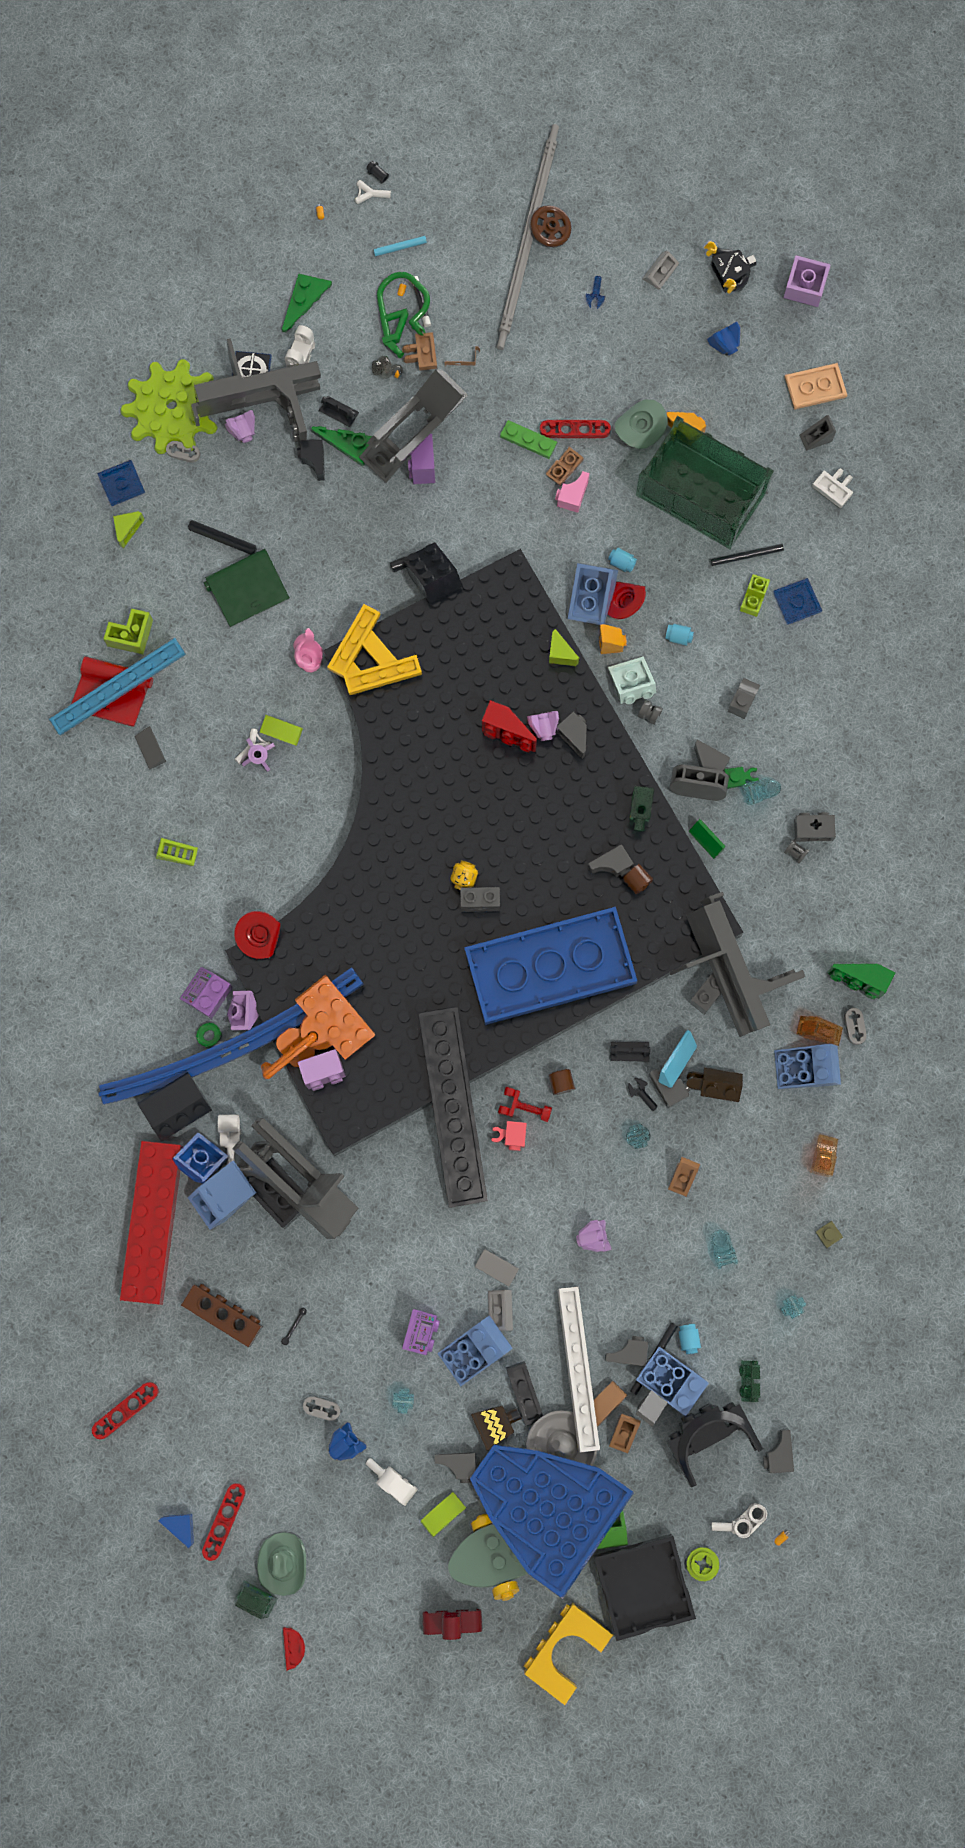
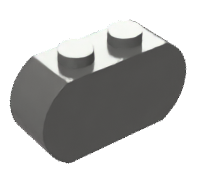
M681 764L675 766L672 770L670 790L681 796L719 801L726 797L729 776L721 770Z

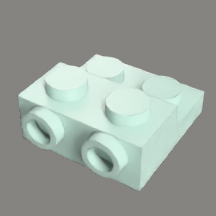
M644 656L608 667L620 704H632L636 699L642 697L649 699L656 693V683Z

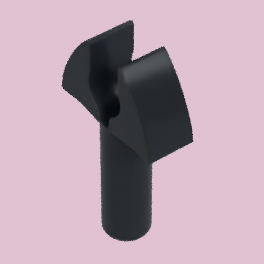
M634 1078L640 1086V1091L633 1089L632 1085L628 1083L631 1098L634 1095L639 1096L651 1111L657 1109V1104L645 1092V1086L648 1085L646 1081Z

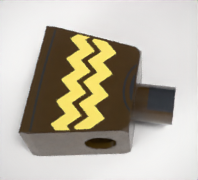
M503 1405L471 1414L487 1451L493 1445H497L513 1434L514 1430L511 1424L522 1419L517 1408L506 1413Z

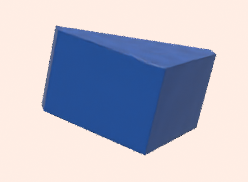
M192 1514L163 1516L158 1520L185 1546L190 1548L194 1544Z

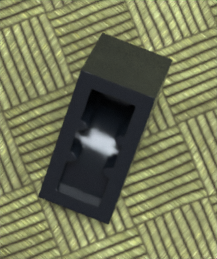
M322 439L300 441L301 447L297 448L298 459L302 460V465L306 464L315 471L318 481H325Z

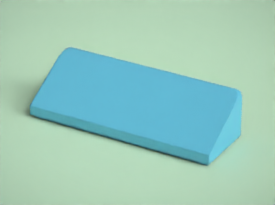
M687 1030L660 1072L659 1082L669 1088L673 1087L697 1048L691 1031Z

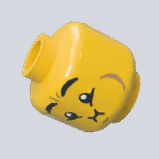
M461 861L454 865L450 880L455 884V888L459 890L461 888L474 887L478 871L474 864Z

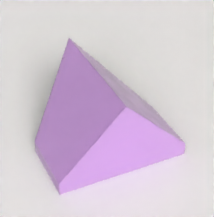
M233 991L234 996L227 1012L231 1030H250L259 1016L256 1010L254 995L252 991Z

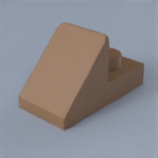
M681 1157L668 1190L687 1197L700 1164Z
M621 1414L609 1447L628 1453L641 1421Z

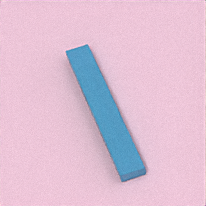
M174 638L49 720L61 736L182 658L186 653L177 639Z

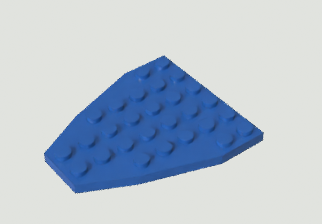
M498 1445L492 1446L470 1478L491 1522L526 1572L561 1599L564 1598L634 1494L632 1490L600 1468L537 1450Z

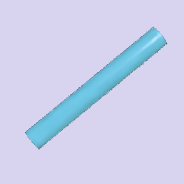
M422 236L373 250L375 256L421 245L427 243L426 237Z

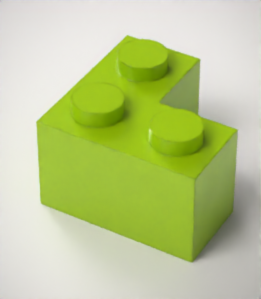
M131 609L127 626L108 622L104 635L106 645L143 655L153 623L150 613Z

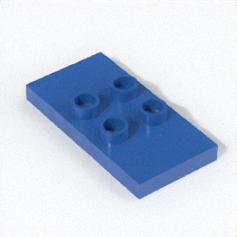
M616 907L464 947L485 1025L637 984L636 974Z

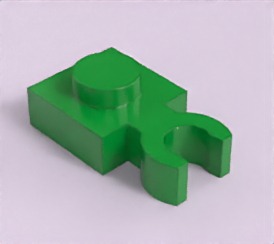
M743 767L724 769V772L729 776L727 789L746 786V781L756 783L759 778H752L750 776V773L757 772V768H750L747 772H744Z

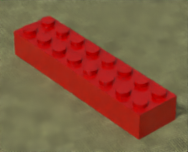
M141 1141L120 1301L163 1305L181 1171L174 1163L173 1158L183 1148L181 1145Z

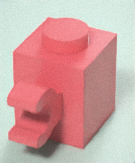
M507 1121L506 1129L494 1127L493 1131L499 1132L500 1136L499 1138H492V1142L498 1143L506 1138L505 1146H508L509 1150L520 1151V1148L525 1147L527 1123Z

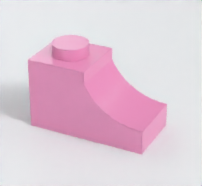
M582 471L581 476L575 482L563 484L561 490H557L555 500L558 501L557 507L579 512L590 473Z

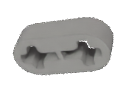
M172 441L166 446L167 454L171 458L192 463L200 458V451L194 445L192 448L196 455H193L192 458H190L188 453H185L192 452L191 448H185L182 442ZM177 446L178 450L182 452L175 451V453H172L170 448Z
M851 1008L844 1015L847 1036L852 1044L860 1045L866 1040L864 1018L859 1009ZM852 1012L859 1016L856 1019V1025H854L853 1019H849ZM855 1028H857L858 1034H862L859 1041L852 1037L855 1034Z
M308 1397L303 1403V1409L307 1414L328 1421L336 1420L341 1413L338 1404L318 1397ZM315 1400V1404L321 1406V1409H313L311 1412L307 1403ZM331 1405L335 1406L334 1410L337 1411V1414H333L332 1417L328 1416V1412L323 1411V1407L330 1408Z

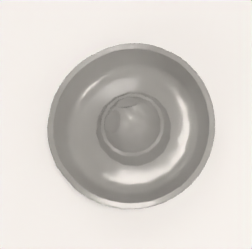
M554 1411L544 1415L534 1423L527 1437L526 1449L541 1451L590 1466L594 1464L597 1451L578 1452L573 1412Z

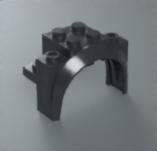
M731 1402L723 1406L724 1411H720L718 1406L708 1403L699 1408V1413L695 1415L689 1413L681 1418L682 1422L679 1423V1426L683 1433L676 1431L669 1435L670 1439L666 1442L675 1462L679 1465L691 1488L697 1484L688 1464V1456L694 1453L697 1454L725 1439L734 1431L742 1430L754 1451L757 1450L759 1452L763 1450L739 1403L734 1405Z

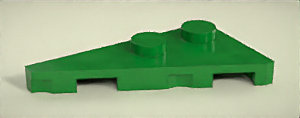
M298 274L282 332L286 333L287 330L295 325V322L313 306V303L318 301L321 295L332 286V281Z
M313 426L311 428V431L362 467L365 463L359 457L369 446L367 442L372 436L338 429V431L329 430L322 426Z

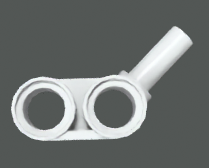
M239 1115L218 1116L220 1146L227 1148V1165L233 1160L235 1162V1151L232 1148L240 1141Z
M373 1459L367 1460L366 1465L378 1475L377 1485L388 1494H391L402 1505L406 1506L418 1489L408 1483L407 1479L403 1478L390 1466L387 1469H383Z
M753 1503L732 1523L712 1522L711 1530L732 1531V1534H736L741 1538H747L766 1520L767 1510L762 1505ZM760 1508L762 1510L761 1517L753 1518V1509ZM741 1522H746L747 1530L744 1533H739L737 1530V1526Z

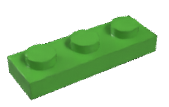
M510 420L507 421L500 434V438L547 459H550L557 445V441Z

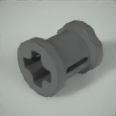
M794 839L784 853L791 855L800 864L810 850L802 848Z

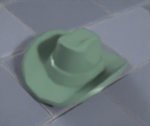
M642 400L617 419L615 422V432L620 440L630 447L637 449L648 448L658 441L665 432L668 424L667 412L662 404L655 400Z
M278 1533L263 1542L257 1559L258 1579L262 1587L272 1594L281 1596L295 1594L303 1587L306 1577V1553L303 1541L295 1534Z

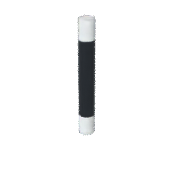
M413 285L418 306L421 309L424 304V297ZM427 311L422 317L424 327L431 326Z

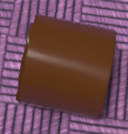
M638 864L622 880L635 894H639L646 889L653 878Z
M570 1069L555 1071L548 1075L553 1095L576 1090Z

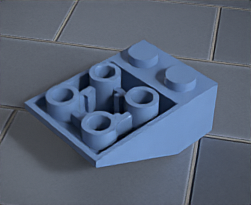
M823 1044L774 1050L778 1089L841 1085L838 1046Z
M233 1160L198 1187L188 1199L211 1230L227 1221L256 1192Z
M489 1315L437 1354L461 1387L513 1348Z
M658 1347L636 1379L647 1389L652 1390L667 1401V1404L684 1416H687L709 1384L661 1347Z

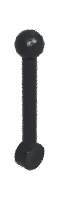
M301 1308L299 1310V1315L295 1320L294 1324L292 1325L290 1331L288 1332L287 1336L281 1340V1343L283 1345L289 1344V1338L294 1332L302 1316L306 1315L307 1310L305 1308Z

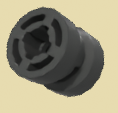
M645 700L638 717L641 719L646 718L649 720V723L655 725L663 708L653 706L651 702Z

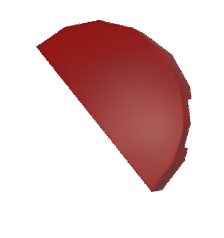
M283 1627L286 1671L301 1663L305 1655L306 1646L303 1637L298 1631Z

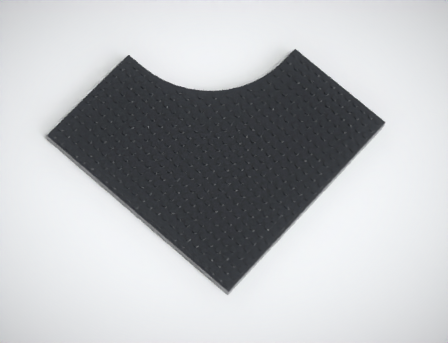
M521 549L460 579L463 587L432 603H429L424 598L375 624L372 631L397 660L417 655L422 675L349 695L345 679L334 673L352 708L362 750V780L354 822L342 850L319 885L297 907L278 921L281 924L275 951L271 957L263 959L249 957L239 949L237 944L225 950L246 991H252L256 1000V1010L263 1023L296 1005L295 999L324 975L332 982L344 972L353 968L364 983V985L345 998L372 1029L375 1036L347 1059H344L337 1051L346 1077L342 1078L343 1081L336 1084L329 1082L323 1084V1088L313 1091L312 1088L308 1089L306 1087L299 1067H294L290 1063L286 1065L334 1157L432 1104L418 1013L457 1006L470 1084L670 975V971L703 958L686 915L702 908L700 901L718 894L720 891ZM555 629L579 657L578 665L570 666L549 663L552 632ZM342 641L323 650L328 664ZM362 646L354 660L358 668L362 671L379 666ZM490 700L509 707L535 737L536 734L528 724L527 716L558 711V726L572 712L576 715L580 714L585 719L587 725L585 757L582 759L556 731V735H552L551 740L541 741V738L536 737L535 752H525L520 749V746L514 744L512 746L507 745L496 737L495 739L488 738L482 732V719ZM622 844L634 863L633 868L640 864L653 880L645 890L635 894L622 880L624 877L621 875L615 877L614 874L606 871L591 874L588 869V863ZM466 861L475 865L478 875L472 888L500 887V911L461 912V890L455 888V884L450 880L455 864ZM723 896L714 900L715 902H721L735 939L740 938L744 932ZM616 907L636 974L637 984L485 1025L464 947ZM354 979L353 981H351L350 983H348L346 986H347V987L350 986V985L353 984L356 980ZM332 1045L327 1049H315L314 1056L334 1050L335 1047ZM277 1048V1050H278L280 1056H283V1054H282V1053L279 1051V1049Z

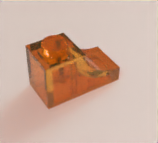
M800 1016L796 1035L809 1040L839 1046L843 1027L820 1017Z
M818 1135L810 1173L825 1177L833 1176L837 1159V1138Z

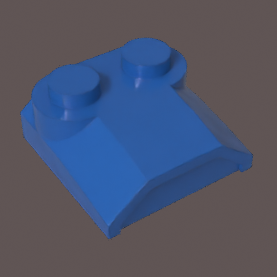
M198 1132L176 1154L173 1161L178 1169L189 1178L203 1184L215 1172L221 1169L223 1163L228 1159V1155Z

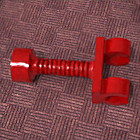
M505 1087L504 1095L513 1097L514 1100L511 1108L500 1105L499 1114L513 1118L514 1111L518 1108L539 1115L542 1121H549L553 1107L545 1105L543 1108H538L527 1103H521L518 1101L520 1091Z

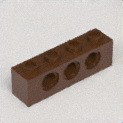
M201 1283L199 1286L193 1285L181 1306L245 1346L251 1347L263 1328L259 1324L261 1320L253 1315L247 1317L242 1314L244 1310L235 1304L233 1307L226 1304V1298L219 1294L216 1297L209 1293L211 1289ZM205 1298L211 1300V1307L207 1310L202 1307V1301ZM223 1308L228 1311V1317L225 1320H221L218 1315L219 1311ZM238 1319H242L245 1322V1327L241 1331L235 1327Z

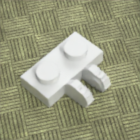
M841 468L833 477L826 471H823L812 487L839 508H842L853 494L846 487L853 477L849 475L843 483H840L837 479L843 474Z

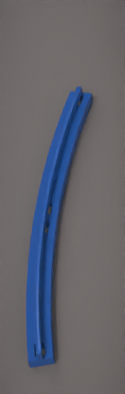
M350 968L332 981L344 997H347L364 985L353 968ZM354 979L356 980V981H355L353 984H351L350 986H348V987L346 986L348 983H350V982L353 981ZM296 1004L266 1022L210 1049L139 1075L99 1085V1097L102 1098V1103L105 1105L159 1090L187 1072L193 1078L276 1040L288 1028L301 1026L302 1020L307 1014ZM249 1043V1046H247V1047H245V1048H242V1049L239 1048V1047H241V1046H243V1045ZM230 1051H231V1053H232V1054H229V1055H227V1056H225V1057H223V1058L221 1057V1055H224V1054H226V1053H228V1052H230ZM116 1093L115 1096L107 1097L109 1094Z

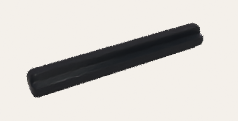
M191 520L188 524V529L192 532L250 555L256 553L257 547L252 543Z

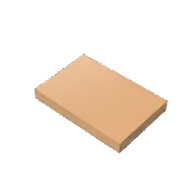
M838 363L785 375L794 410L847 397Z

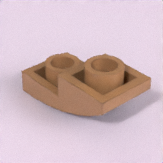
M569 447L562 457L555 461L546 475L558 485H562L584 458Z
M614 1381L593 1400L597 1427L628 1396Z

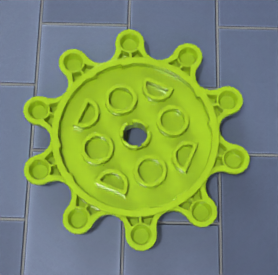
M185 359L179 360L176 368L172 371H165L161 364L152 362L149 366L151 377L147 381L131 379L128 382L127 387L136 395V399L132 403L122 405L120 410L123 417H133L138 422L137 426L131 431V438L134 441H141L145 437H153L155 439L154 449L158 454H165L167 452V444L172 441L182 442L185 448H191V451H193V445L196 446L194 440L196 433L202 431L207 434H214L217 431V424L211 421L209 416L200 417V414H198L200 426H196L191 404L196 403L194 385L213 381V375L209 372H204L197 377L191 376L189 373L190 363ZM174 401L177 404L174 409L167 408L170 402Z

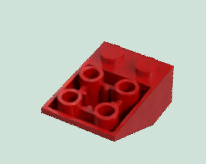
M490 700L482 719V732L484 735L491 739L499 738L503 743L510 746L513 744L520 746V749L525 752H535L536 737L509 707Z

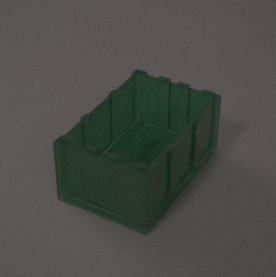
M677 416L673 422V427L645 470L643 469L639 474L636 496L731 550L767 493L774 470L769 467H763L746 457L741 451H735L712 438L711 434L698 430L684 422L683 418Z

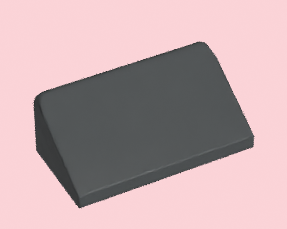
M150 726L134 736L149 770L166 762Z

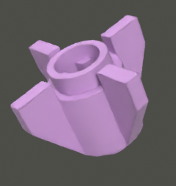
M252 410L237 417L226 419L225 427L227 431L238 441L247 443L253 440L252 436L255 435V416Z
M558 711L527 716L528 724L536 734V737L541 738V741L551 740L552 735H556L555 731L559 720Z
M248 738L246 741L251 748L248 752L249 758L242 763L243 767L253 762L254 764H262L268 772L270 768L265 762L268 757L267 751L275 747L273 743L266 747L254 745L250 738ZM256 751L261 752L260 758L254 756Z
M605 1220L590 1221L584 1228L579 1230V1235L576 1236L578 1246L582 1247L583 1250L595 1252L611 1250V1245L607 1240L605 1231Z

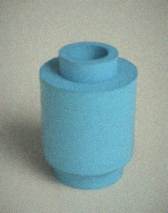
M617 548V550L613 549L608 558L611 560L610 565L630 573L637 562L634 555L620 548Z
M669 624L665 639L672 643L687 646L688 642L692 643L694 632L691 631V627Z
M695 1324L679 1326L680 1331L678 1333L681 1351H686V1355L698 1353L697 1349L701 1348L699 1332Z

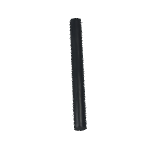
M783 544L713 558L710 561L712 566L781 552L784 551Z
M672 1322L670 1323L651 1357L658 1347H661L663 1350L665 1349L676 1331L677 1325ZM636 1380L630 1392L637 1396L643 1385Z

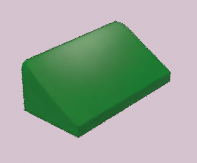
M699 819L689 830V833L713 859L724 851L725 845L702 820Z

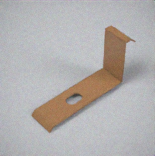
M475 346V362L446 361L444 365L475 366L476 350L480 352V348Z

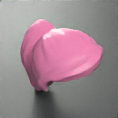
M308 628L305 630V633L295 639L293 647L296 664L306 672L311 673L317 671L321 666L323 648L314 640V634Z

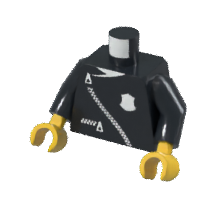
M709 241L704 246L705 249H708L706 255H713L710 265L724 292L730 294L732 291H742L749 281L750 268L756 266L755 257L751 255L744 258L740 250L722 249L717 247L714 242Z

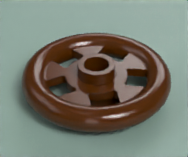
M552 205L542 206L531 217L530 227L532 234L541 244L547 247H558L569 239L572 229L571 222L562 209ZM547 213H553L554 217H547ZM538 219L544 220L542 226L537 224ZM558 220L563 221V227H560ZM543 231L549 235L548 239L541 234ZM558 232L562 235L559 239L555 237V234Z

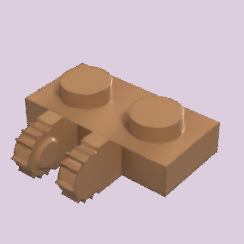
M433 332L422 333L424 336L415 334L416 344L405 345L402 351L404 353L417 351V354L406 355L403 358L404 362H418L419 371L437 369Z

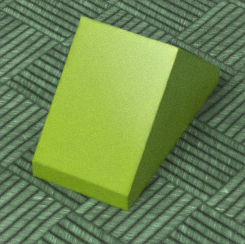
M139 511L113 516L117 540L123 549L145 520Z
M555 629L552 632L549 663L570 666L578 665L579 657Z

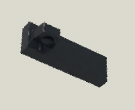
M523 1361L506 1367L525 1426L543 1417V1413L526 1363Z

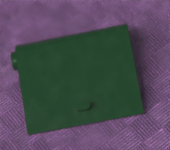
M265 548L206 576V581L203 582L207 591H212L230 627L290 598Z

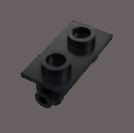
M324 396L321 400L322 406L319 411L348 427H351L359 414L358 411L330 396Z
M611 1041L610 1061L649 1062V1042Z

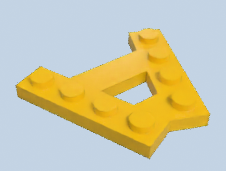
M363 604L327 666L329 671L345 679L349 695L422 675L417 655L397 660L376 636L372 629L381 614ZM362 646L379 666L362 671L358 668L354 660Z

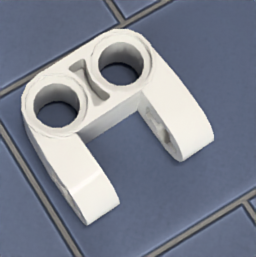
M303 325L297 327L294 343L285 356L286 367L309 363L312 356L310 353L315 348L313 332L308 327Z

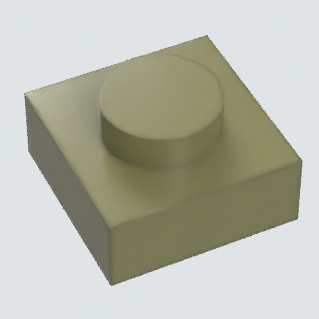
M832 1221L815 1231L826 1248L843 1238Z

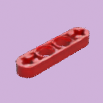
M545 420L540 424V434L548 438H606L611 431L609 422L605 420ZM592 425H595V432H594V433H592V429H593ZM546 426H550V432H546ZM563 426H569L571 428V431L569 433H563L561 431V428ZM581 426H587L589 428V432L581 433L579 431V428ZM601 426H604V429H606L604 433H601V430H599Z
M147 1382L139 1387L93 1425V1436L99 1440L110 1436L158 1396V1386L153 1382ZM146 1386L149 1388L153 1387L154 1390L152 1392L154 1395L144 1397L143 1399L146 1402L143 1404L142 1399L137 1393L140 1392V1395H143L147 1391ZM132 1398L137 1399L139 1402V1407L136 1410H131L128 1406ZM116 1411L121 1412L123 1415L120 1423H115L112 1419L113 1413ZM108 1418L109 1423L112 1426H114V1428L111 1430V1427L109 1426L104 1430V1432L106 1433L105 1435H98L97 1431L99 1429L97 1426L100 1425L102 1427L106 1425L108 1422H106L105 1419Z
M234 1483L227 1489L205 1541L202 1554L208 1561L216 1560L220 1556L242 1505L246 1490L240 1483ZM239 1487V1492L242 1495L237 1496L234 1501L238 1502V1505L226 1502L227 1498L232 1500L233 1493L231 1490ZM231 1506L233 1508L234 1514L231 1518H226L223 1515L224 1507ZM219 1525L223 1526L226 1530L223 1537L215 1535V1528ZM212 1537L215 1541H221L222 1544H216L215 1551H217V1554H213L210 1557L206 1549L212 1547L214 1541H210Z

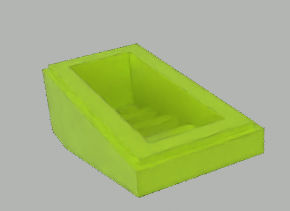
M161 838L156 859L194 866L198 848ZM165 846H169L167 854H163ZM172 847L176 848L174 856H171ZM180 849H184L182 858H178ZM190 850V858L186 860L187 851Z

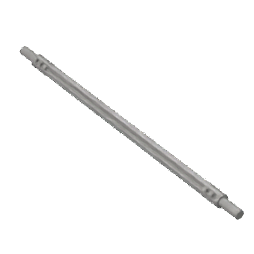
M557 124L552 125L549 139L546 141L499 328L500 336L497 344V349L499 350L504 349L507 334L510 333L534 237L530 227L531 217L542 205L557 145L556 138L559 130Z

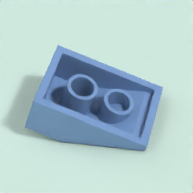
M577 563L568 619L597 625L605 624L615 590L618 570Z

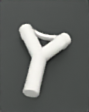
M359 180L357 182L359 187L358 197L355 198L357 204L371 197L390 198L391 191L373 190L363 181Z
M251 729L249 738L254 745L266 747L271 744L269 741L266 742L259 737L257 729ZM256 737H258V739L263 743L255 744ZM249 744L235 758L239 764L248 757V752L251 748Z

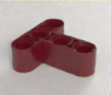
M463 1609L456 1610V1612H448V1610L435 1611V1613L422 1612L424 1635L442 1634V1639L456 1640L461 1639L462 1633L482 1632L481 1609H476V1611Z

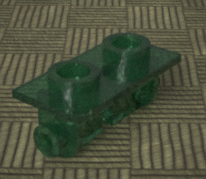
M741 1360L739 1374L741 1376L739 1394L741 1401L759 1402V1398H761L760 1383H754V1379H760V1365H758V1361Z

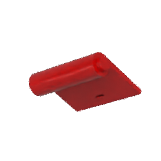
M85 656L80 670L82 676L71 704L129 667ZM153 678L147 679L92 716L134 727L148 688L151 689L153 685Z

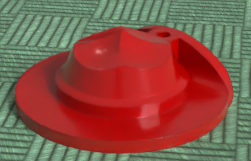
M617 581L608 615L613 619H625L635 614L645 600L646 586Z
M249 912L242 916L236 924L234 931L236 944L249 957L256 959L269 958L275 951L281 924L266 912Z

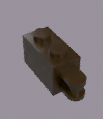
M704 1067L703 1073L689 1072L686 1084L691 1089L700 1090V1096L739 1102L743 1087V1074Z

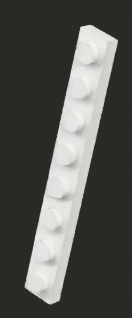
M578 1287L561 1288L557 1292L578 1452L600 1450L579 1289Z

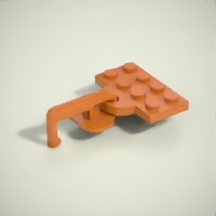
M326 975L295 999L307 1015L302 1020L300 1028H288L278 1036L276 1046L283 1056L272 1065L269 1062H264L261 1065L263 1078L270 1079L288 1063L294 1067H299V1061L314 1057L315 1049H327L332 1045L344 1059H347L375 1036L372 1029Z

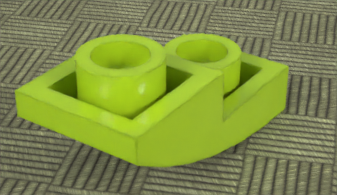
M752 575L740 608L741 612L755 617L758 616L770 582L769 579Z
M265 715L260 733L297 746L303 728Z
M452 1492L420 1522L431 1536L434 1537L460 1515L466 1507Z

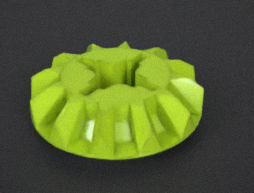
M699 1547L691 1551L687 1558L688 1572L698 1581H709L718 1573L719 1559L711 1549ZM706 1556V1563L709 1566H711V1568L704 1567L703 1570H701V1573H699L700 1566L695 1562V1560L702 1561L703 1558Z

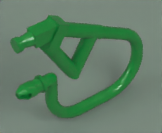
M396 272L386 277L379 285L377 302L384 336L382 337L383 344L396 354L398 358H402L404 352L396 344L400 342L409 313L407 308L386 314L383 301L384 289L393 280L404 278L409 280L423 294L424 304L422 308L409 320L411 328L421 336H424L422 332L425 334V329L417 321L427 312L430 306V295L428 290L413 275L407 272ZM400 318L395 333L390 334L388 322Z

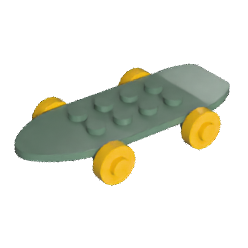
M488 1514L479 1515L471 1523L473 1533L453 1553L448 1565L449 1573L457 1582L471 1587L485 1588L496 1586L492 1589L494 1599L510 1600L519 1592L517 1581L512 1580L528 1573L491 1522Z

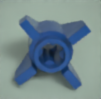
M738 322L707 338L710 346L722 354L727 353L728 356L737 352V347L740 346V326Z
M347 1422L341 1429L339 1428L333 1433L328 1446V1452L333 1459L341 1461L354 1458L358 1453L366 1449L367 1446L360 1440L358 1441L352 1432L351 1424Z

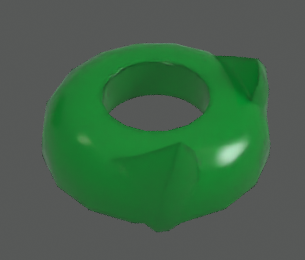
M214 1023L203 1024L196 1033L199 1044L208 1049L215 1046L222 1037V1032ZM207 1031L214 1032V1038L210 1041L204 1038V1034Z

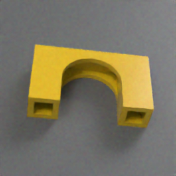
M573 1602L570 1606L568 1604L564 1606L560 1612L562 1618L558 1623L553 1622L548 1630L550 1635L546 1641L542 1639L536 1647L537 1654L534 1658L530 1656L523 1666L526 1668L524 1674L564 1705L570 1699L577 1686L555 1668L552 1662V1651L555 1644L563 1637L578 1636L602 1652L613 1636L610 1630Z

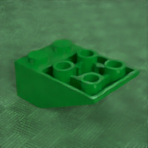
M833 964L827 971L832 980L836 982L843 981L848 984V988L854 991L859 989L865 992L864 995L873 1000L876 998L880 999L886 993L896 973L880 964Z

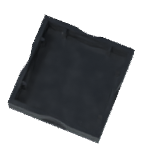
M672 1534L593 1555L616 1641L644 1634L654 1628L669 1627L696 1619Z

